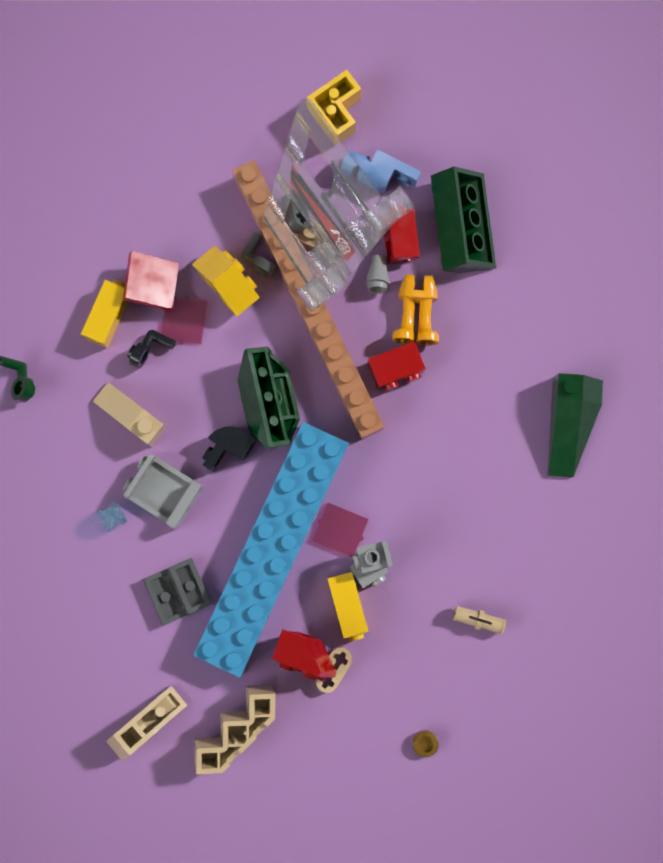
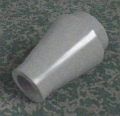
M374 255L371 259V265L365 282L367 290L371 293H385L387 287L390 286L386 257L383 255Z

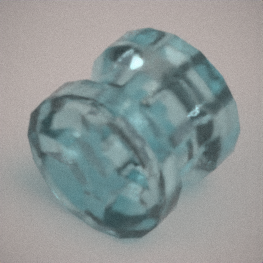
M115 500L106 509L101 508L97 510L98 516L108 532L113 531L118 524L128 522L124 512Z

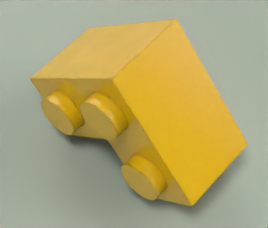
M345 70L307 97V109L335 146L355 133L356 122L347 109L360 101L361 88L348 70Z
M214 245L192 264L203 280L217 293L226 307L236 316H239L260 298L254 290L257 288L256 284L249 276L245 277L242 274L245 269L226 250L221 251Z

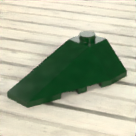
M558 373L553 377L548 476L574 477L602 406L603 380L586 375Z

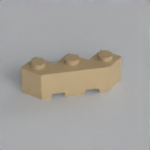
M272 685L246 686V711L220 712V737L194 738V766L196 774L223 773L230 766V763L255 741L256 736L275 720L276 694Z

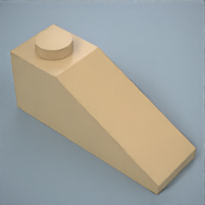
M109 382L93 400L95 404L151 447L167 429L163 423Z
M170 686L106 742L123 761L183 710L187 704L174 688Z

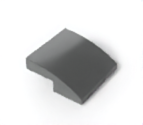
M192 558L143 579L162 626L211 605Z

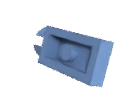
M378 149L372 160H369V156L350 150L340 167V173L352 178L354 174L358 173V183L377 192L384 193L393 177L397 178V182L406 187L410 185L415 188L421 175V171Z

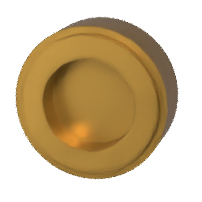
M422 730L415 734L412 745L419 756L431 757L437 752L439 742L434 733Z

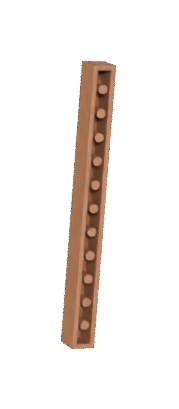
M255 159L233 169L234 180L278 267L279 273L360 440L382 431L385 426Z

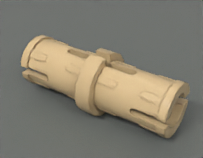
M456 605L453 614V621L474 626L476 630L482 628L502 635L506 626V619L485 614V611L480 609L475 611ZM469 616H472V617H475V618H479V619H482V620H486V621H489L490 623L488 624V623H484V622H481V621H478V620H474V619L469 618Z

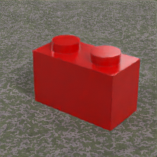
M415 341L369 358L367 361L377 390L384 388L385 392L398 387V382L407 379L408 383L422 378L421 374L426 369Z

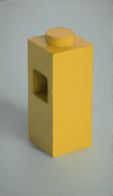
M115 279L113 282L104 280L81 332L85 339L106 348L109 347L129 302L123 300L125 283Z
M352 571L327 578L343 638L349 637V641L364 638L363 633L368 632Z

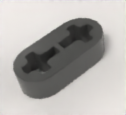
M292 189L282 197L284 218L288 228L293 233L299 234L309 226L307 207Z

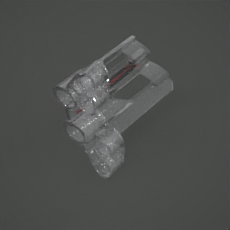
M306 98L300 99L263 219L305 281L306 285L296 289V292L309 310L313 311L350 284L347 279L372 251L389 228L411 211L415 205L401 186L390 195L381 196L312 100ZM309 137L332 167L333 182L331 189L327 193L321 190L302 164ZM290 199L314 232L316 247L309 253L284 221Z

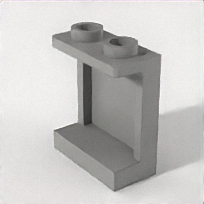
M150 453L148 457L144 456L137 466L139 471L135 478L130 477L124 485L123 490L125 493L123 497L158 517L170 527L178 529L204 487Z

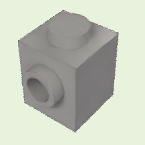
M370 552L367 555V560L373 563L377 560V555ZM354 563L349 566L362 588L369 584L375 587L386 580L384 575L389 572L387 568L362 573L361 568L356 569Z

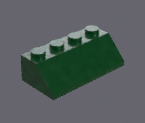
M453 166L431 175V190L434 198V213L437 221L443 271L465 273L495 269L496 261L484 173Z

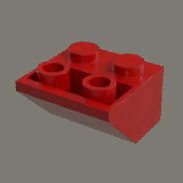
M282 629L272 660L280 662V668L294 672V670L298 672L303 671L302 676L315 681L317 679L325 681L326 678H335L337 672L321 639L299 631Z

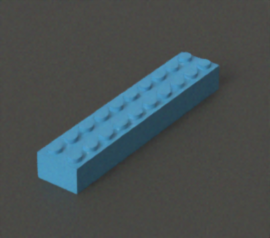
M305 422L302 423L193 656L239 678L241 677L348 448V442Z

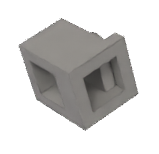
M387 540L356 548L357 553L352 554L355 568H361L362 573L393 566ZM370 552L377 555V560L373 563L367 560V555Z

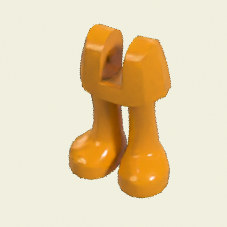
M405 274L398 295L399 299L403 301L402 323L399 329L393 331L392 341L405 345L414 342V312L416 303L420 304L416 344L420 346L436 345L439 343V335L431 329L432 303L438 299L434 277L424 275L423 290H414L415 276Z

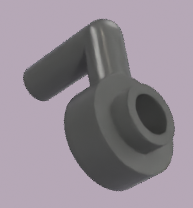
M254 232L242 252L241 258L255 266L253 271L262 277L274 276L278 267L265 258L253 254L263 238Z

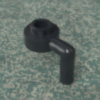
M149 330L142 342L132 345L127 355V358L130 359L129 364L138 369L142 368L149 356L150 347L154 341L172 350L175 347L176 340L155 330Z

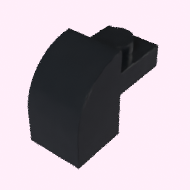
M236 427L217 429L208 437L216 445L214 448L210 446L202 457L205 460L203 466L213 472L226 452L244 462L257 440Z

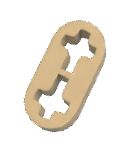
M336 647L330 652L329 657L333 666L336 663V659L333 657L335 654L340 655L344 652L347 662L346 664L340 663L338 668L335 669L337 673L335 678H332L334 682L332 686L327 685L325 688L322 686L323 681L317 679L316 685L321 692H333L350 667L352 656L346 648Z

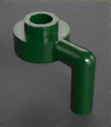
M0 356V366L17 370V378L14 380L11 389L12 398L17 401L27 402L35 394V385L33 380L27 377L26 363Z

